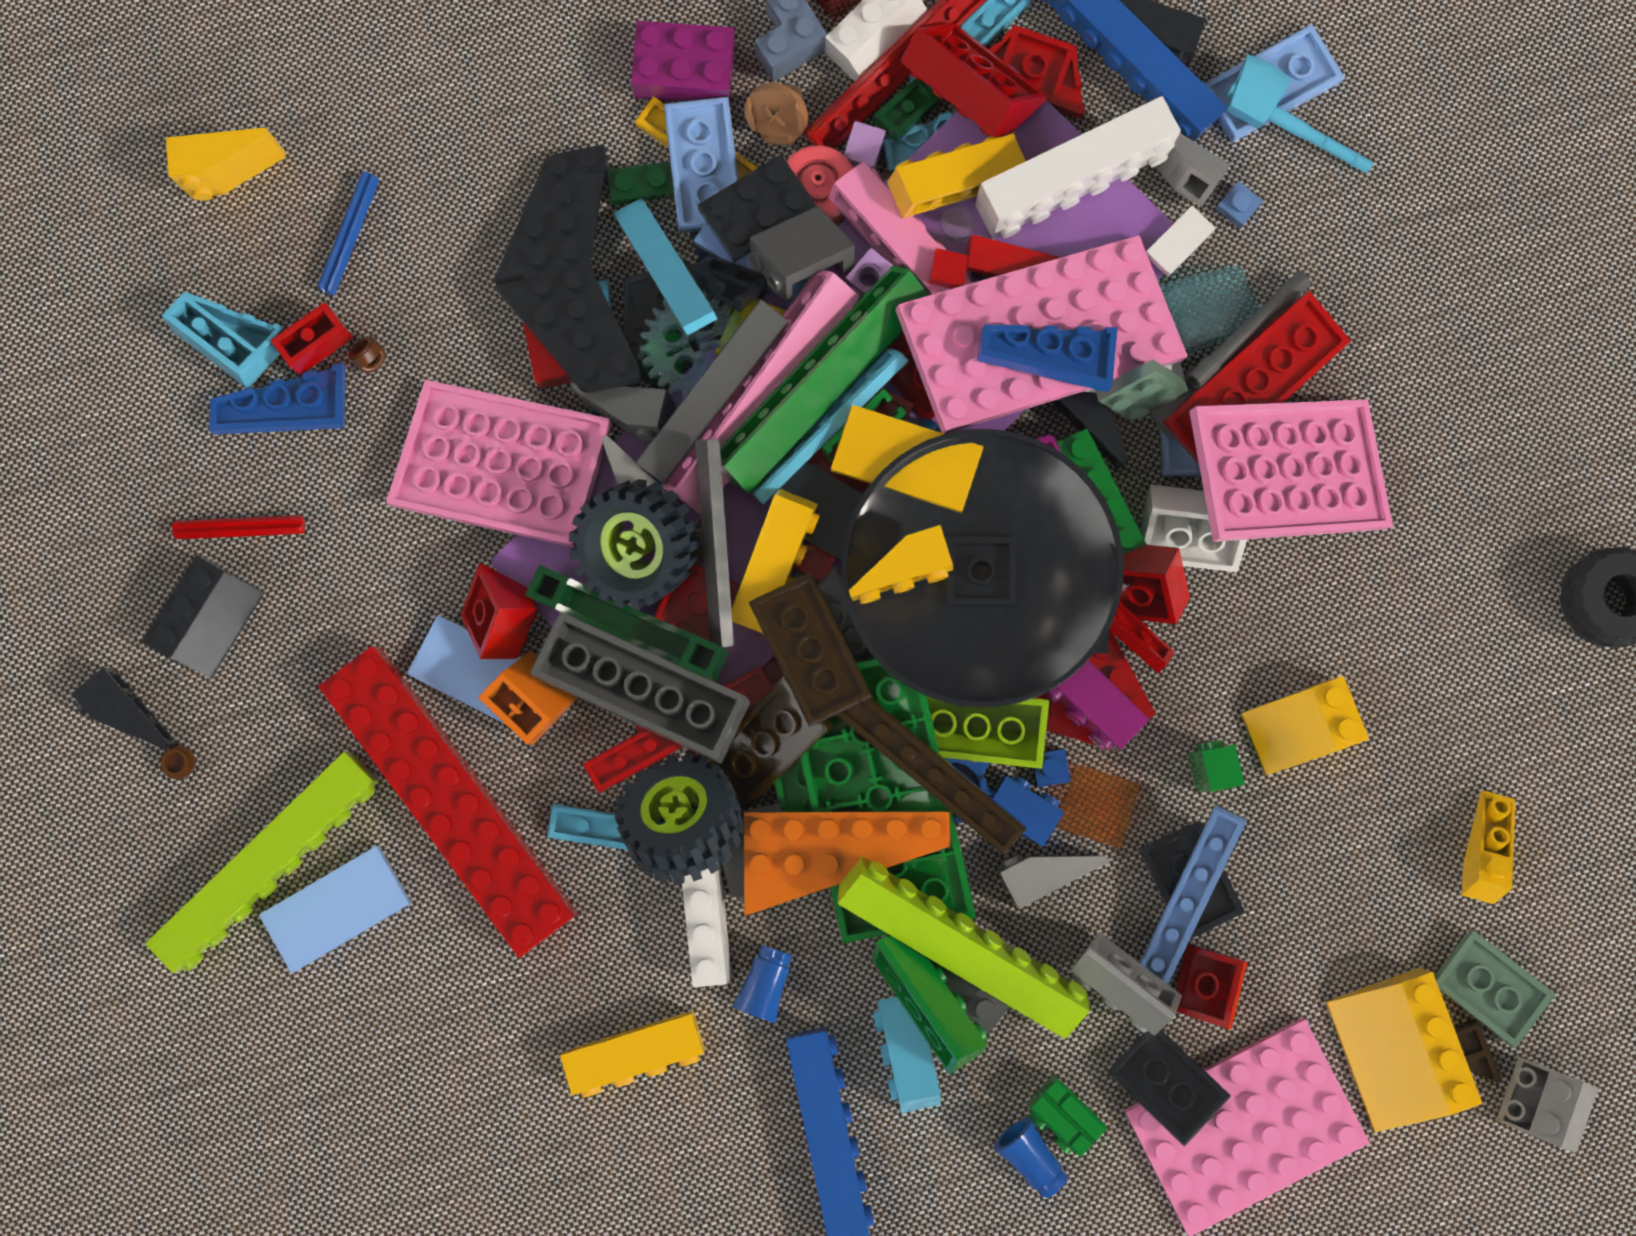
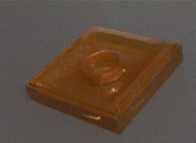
M1075 764L1070 778L1071 782H1069L1061 808L1064 814L1056 828L1122 848L1140 784Z

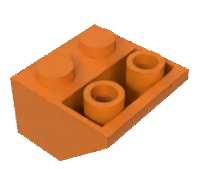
M532 650L504 670L478 697L527 745H534L578 699L538 680L530 674L538 658Z

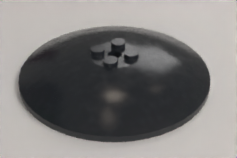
M973 429L947 433L918 444L897 457L881 471L861 497L849 523L843 547L842 582L846 604L854 626L870 653L890 674L909 688L935 700L963 707L987 708L1017 704L1036 698L1068 680L1090 659L1104 640L1114 620L1123 586V550L1114 516L1095 483L1077 464L1055 448L1037 439L1003 430ZM966 443L984 446L962 513L909 497L884 487L905 466L933 451ZM941 525L953 563V570L947 572L949 577L933 583H928L927 578L913 582L915 586L913 589L897 594L894 593L893 589L881 592L880 599L866 604H861L860 600L852 601L849 590L906 535ZM983 562L990 566L992 574L987 580L978 581L972 576L971 569L976 563Z

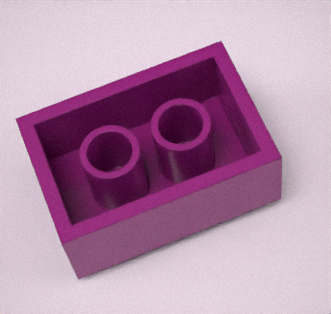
M636 20L631 86L635 99L651 100L654 96L658 100L687 102L728 97L729 105H731L736 47L734 27Z
M1089 660L1068 680L1044 693L1051 702L1059 701L1067 709L1064 714L1072 723L1078 727L1080 725L1085 726L1091 732L1088 736L1089 739L1102 751L1105 748L1109 751L1121 750L1150 720Z

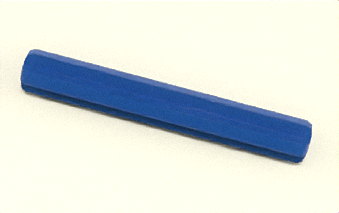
M362 172L359 176L319 279L317 288L325 294H336L378 186L379 179L369 172Z

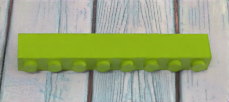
M343 752L159 929L145 945L172 973L182 970L189 972L203 960L204 957L201 953L209 946L212 948L217 946L227 937L229 933L226 929L234 921L238 924L248 917L253 911L251 905L259 897L262 900L268 897L278 887L275 882L284 873L287 876L293 873L302 864L303 861L300 858L308 850L313 852L326 841L327 837L324 834L333 826L336 828L340 827L350 818L352 814L349 810L357 802L363 804L376 792L373 787L380 780L353 752Z
M861 856L840 883L838 905L1060 1037L1066 1039L1090 1012L1087 991L1081 984L1076 981L1070 982L1060 976L1050 965H1042L1032 959L1022 948H1014L1002 941L1001 937L991 930L986 931L977 926L967 915L963 913L957 914L947 908L939 898L927 896L919 891L909 880L899 879L889 873L879 862H871Z

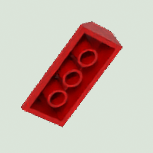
M955 23L916 27L901 60V63L910 70V74L914 78L926 82L933 88V93L936 96L952 103L961 116L973 120L980 126V131L989 137L995 138L1012 134L1047 98L1046 94Z

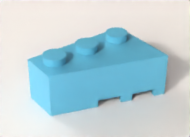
M183 292L162 315L172 332L246 389L280 355L270 340L285 330L283 326L275 323L272 325L255 319L252 315L226 309L224 305L193 294Z
M897 997L878 1000L879 1011L873 1012L877 1032L884 1031L886 1044L881 1045L880 1049L884 1066L891 1065L893 1079L887 1080L891 1100L898 1099L901 1113L941 1105V1094L929 1044Z

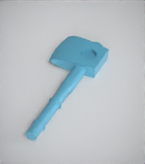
M1247 54L1236 81L1231 84L1226 93V97L1229 100L1225 111L1257 129L1268 120L1293 135L1313 143L1319 149H1323L1350 164V167L1354 166L1364 173L1370 170L1373 161L1360 155V152L1351 150L1330 138L1329 135L1326 136L1305 121L1278 107L1277 104L1292 79L1271 63Z

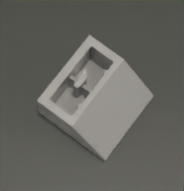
M1518 1056L1496 1121L1560 1148L1577 1153L1599 1088Z

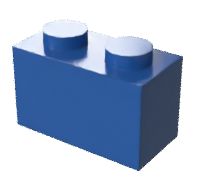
M1016 774L1012 778L1003 776L994 790L996 793L993 799L1027 827L1026 831L1022 834L1023 836L1044 847L1064 814V811L1057 808L1060 802L1045 792H1042L1040 796L1029 790L1031 784Z

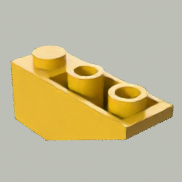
M941 525L906 535L849 590L852 601L860 600L861 604H866L880 599L881 592L893 589L894 593L897 594L913 589L915 587L913 582L927 578L928 583H933L949 577L947 572L953 570V563Z
M1484 790L1480 793L1463 863L1462 896L1495 904L1512 889L1515 799Z

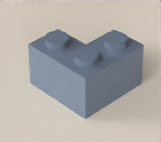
M766 0V13L775 29L755 40L757 59L772 82H775L825 52V37L828 34L806 0Z

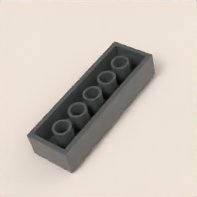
M560 612L530 672L531 675L546 684L719 764L722 763L750 704L748 698L740 693Z

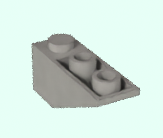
M1180 133L1174 143V148L1168 154V159L1155 167L1175 191L1202 207L1230 165Z

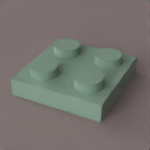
M1152 359L1113 380V386L1108 392L1095 391L1099 402L1126 418L1133 420L1145 417L1149 411L1159 405L1172 403L1179 395L1187 392L1188 389L1185 379Z

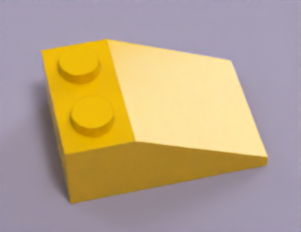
M266 127L166 137L169 177L191 198L200 201L211 200L213 196L226 194L286 157L285 150Z
M1344 676L1328 679L1240 713L1265 775L1337 752L1369 739Z

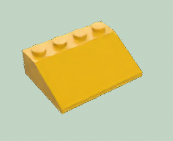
M1416 968L1325 1001L1374 1132L1450 1116L1483 1104L1432 971Z

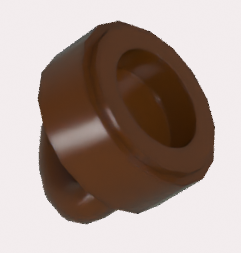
M367 336L353 345L349 351L348 358L363 373H371L382 366L385 361L386 352L374 337Z

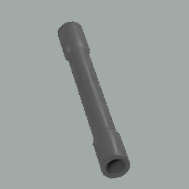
M1298 271L1276 291L1273 297L1210 355L1205 356L1185 375L1189 385L1195 389H1200L1238 350L1281 310L1294 302L1310 287L1311 281L1308 276Z

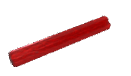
M300 515L181 520L172 523V535L176 539L303 534L306 526L304 517Z

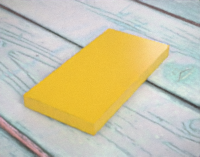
M852 405L831 466V471L871 484L881 471L897 457L912 447L929 439L944 435V433ZM966 443L948 446L928 453L905 466L884 487L909 497L962 513L984 446Z

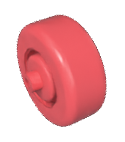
M808 146L796 151L786 162L816 206L836 225L845 216L828 197L834 182L853 169L851 162L841 152L827 146Z

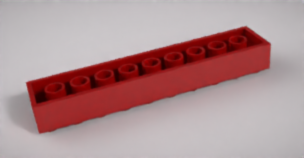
M372 645L318 686L518 958L526 955L579 914L382 648Z

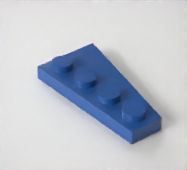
M984 324L980 331L977 361L1108 392L1113 386L1118 327L1091 330V327L1077 326L1075 330L1058 329V326L1029 329L1027 325Z
M341 362L331 365L332 368L320 372L312 370L302 373V377L288 381L283 379L270 382V386L256 390L248 388L210 399L209 431L213 435L345 428L346 367Z

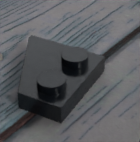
M708 254L695 265L693 275L695 280L739 313L767 288L768 283L762 273L712 254Z

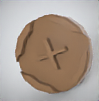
M776 82L761 83L752 90L744 104V116L748 126L753 132L756 130L761 134V139L767 143L779 146L790 145L802 135L808 125V111L803 101L801 88L797 85H784Z

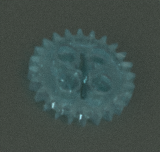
M703 291L702 293L708 301L706 291ZM717 296L711 302L708 301L717 317L713 328L709 331L696 330L686 335L665 299L663 300L665 307L663 312L656 308L652 309L656 321L645 320V324L651 332H642L640 334L644 341L649 342V344L640 346V351L643 354H650V356L646 357L642 362L645 367L654 366L648 373L651 379L661 376L657 384L660 389L670 384L669 393L671 396H674L678 390H682L683 399L686 397L712 363L707 359L709 352L713 349L722 350L740 326H736L741 319L740 313L730 316L729 313L732 308L727 304L721 308L719 306L720 298ZM670 329H678L683 333L681 339L674 343L666 341L664 339L665 334ZM721 334L724 336L721 340L709 341L717 335ZM696 340L700 344V351L693 352V349L689 348L690 341ZM670 351H680L674 354V356L672 357L666 356V354ZM689 360L694 364L693 369L688 374H679L675 370L678 362Z

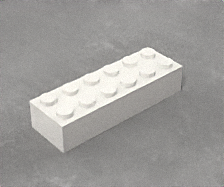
M1161 96L982 182L975 207L992 239L1001 235L1003 238L1011 237L1021 230L1020 226L1030 221L1032 224L1042 222L1050 216L1051 211L1059 207L1062 210H1066L1076 205L1080 201L1079 198L1088 193H1091L1092 196L1105 191L1110 186L1109 183L1119 178L1122 182L1138 174V169L1148 164L1150 167H1155L1168 159V154L1174 148V143L1181 130L1166 101Z

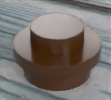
M183 746L169 748L161 758V769L171 779L180 780L187 778L195 769L196 759L190 749Z

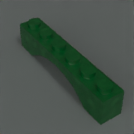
M539 564L525 596L713 682H717L730 654L727 649L640 610L631 609L629 605L623 608L614 606L615 599L613 598L604 602L597 598L600 592L594 589L589 591L584 584Z

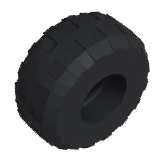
M1626 547L1605 548L1582 557L1581 560L1573 564L1567 571L1568 573L1561 585L1560 604L1566 622L1580 638L1596 646L1617 648L1636 644V551ZM1609 580L1616 582L1623 589L1626 596V606L1620 616L1613 613L1607 607L1604 600V589Z

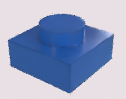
M1065 749L1044 752L1042 769L1033 768L1036 788L1071 782Z

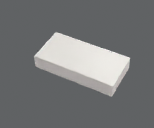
M1191 206L1146 251L1147 256L1157 268L1169 277L1216 228Z

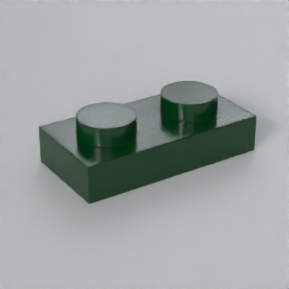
M915 78L874 114L872 122L880 129L886 130V134L897 142L940 104L941 98L933 93V89L926 83Z
M671 162L607 170L612 205L633 203L640 198L644 201L675 197Z

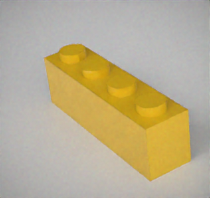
M1014 133L1003 137L994 138L990 136L982 143L975 145L965 143L955 148L954 151L945 154L942 151H937L921 161L906 160L895 167V171L887 184L902 218H906L976 197L982 182L1022 164L1026 160Z
M782 489L775 493L731 609L732 622L763 634L749 602L796 580L795 577L791 576L795 564L801 566L808 549L807 546L802 545L807 533L813 534L820 515L815 514L817 503Z
M694 1010L565 1050L560 1055L571 1095L581 1093L582 1098L602 1092L601 1086L613 1082L615 1087L630 1084L635 1081L634 1076L646 1072L648 1077L659 1075L667 1071V1065L679 1062L680 1067L696 1063L700 1060L698 1055L704 1053L705 1046Z

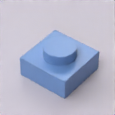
M1237 181L1215 209L1241 229L1262 204L1263 200L1241 182Z

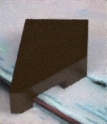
M1472 1020L1454 1027L1469 1069L1494 1082H1501V1076L1479 1021Z

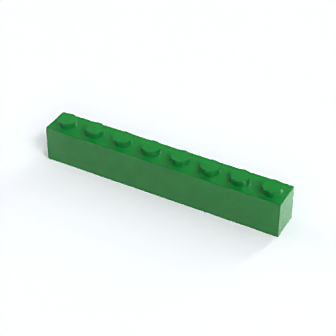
M892 265L721 445V470L734 486L746 493L757 488L764 481L765 475L776 464L781 463L786 458L788 451L798 440L808 435L815 422L832 409L833 403L844 392L855 385L856 379L865 369L872 366L878 360L882 351L900 337L903 329L895 311L897 305L929 296L910 270Z

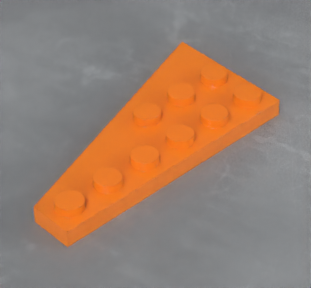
M950 811L744 812V916L840 884L861 856L871 862H879L885 868L950 847Z

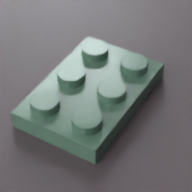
M1470 929L1435 974L1440 992L1513 1048H1517L1556 995L1481 935Z

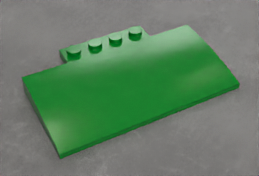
M876 658L856 661L872 694V698L940 754L927 696L909 688L896 679ZM835 715L828 718L827 720L833 727L775 782L781 811H950V847L886 869L899 879L909 880L919 891L927 896L939 898L947 908L957 914L963 913L970 919L976 918L953 812L840 717ZM840 884L830 887L842 943L889 935L838 905Z

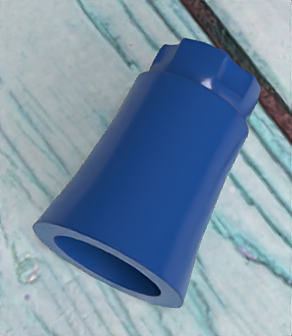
M761 945L758 957H754L749 974L732 1008L776 1023L779 1003L790 970L787 967L792 955Z
M1029 1117L1012 1124L996 1140L993 1147L994 1150L1007 1160L1030 1187L1037 1190L1041 1197L1049 1198L1055 1195L1066 1184L1068 1180L1067 1174L1062 1170L1060 1162L1049 1150Z

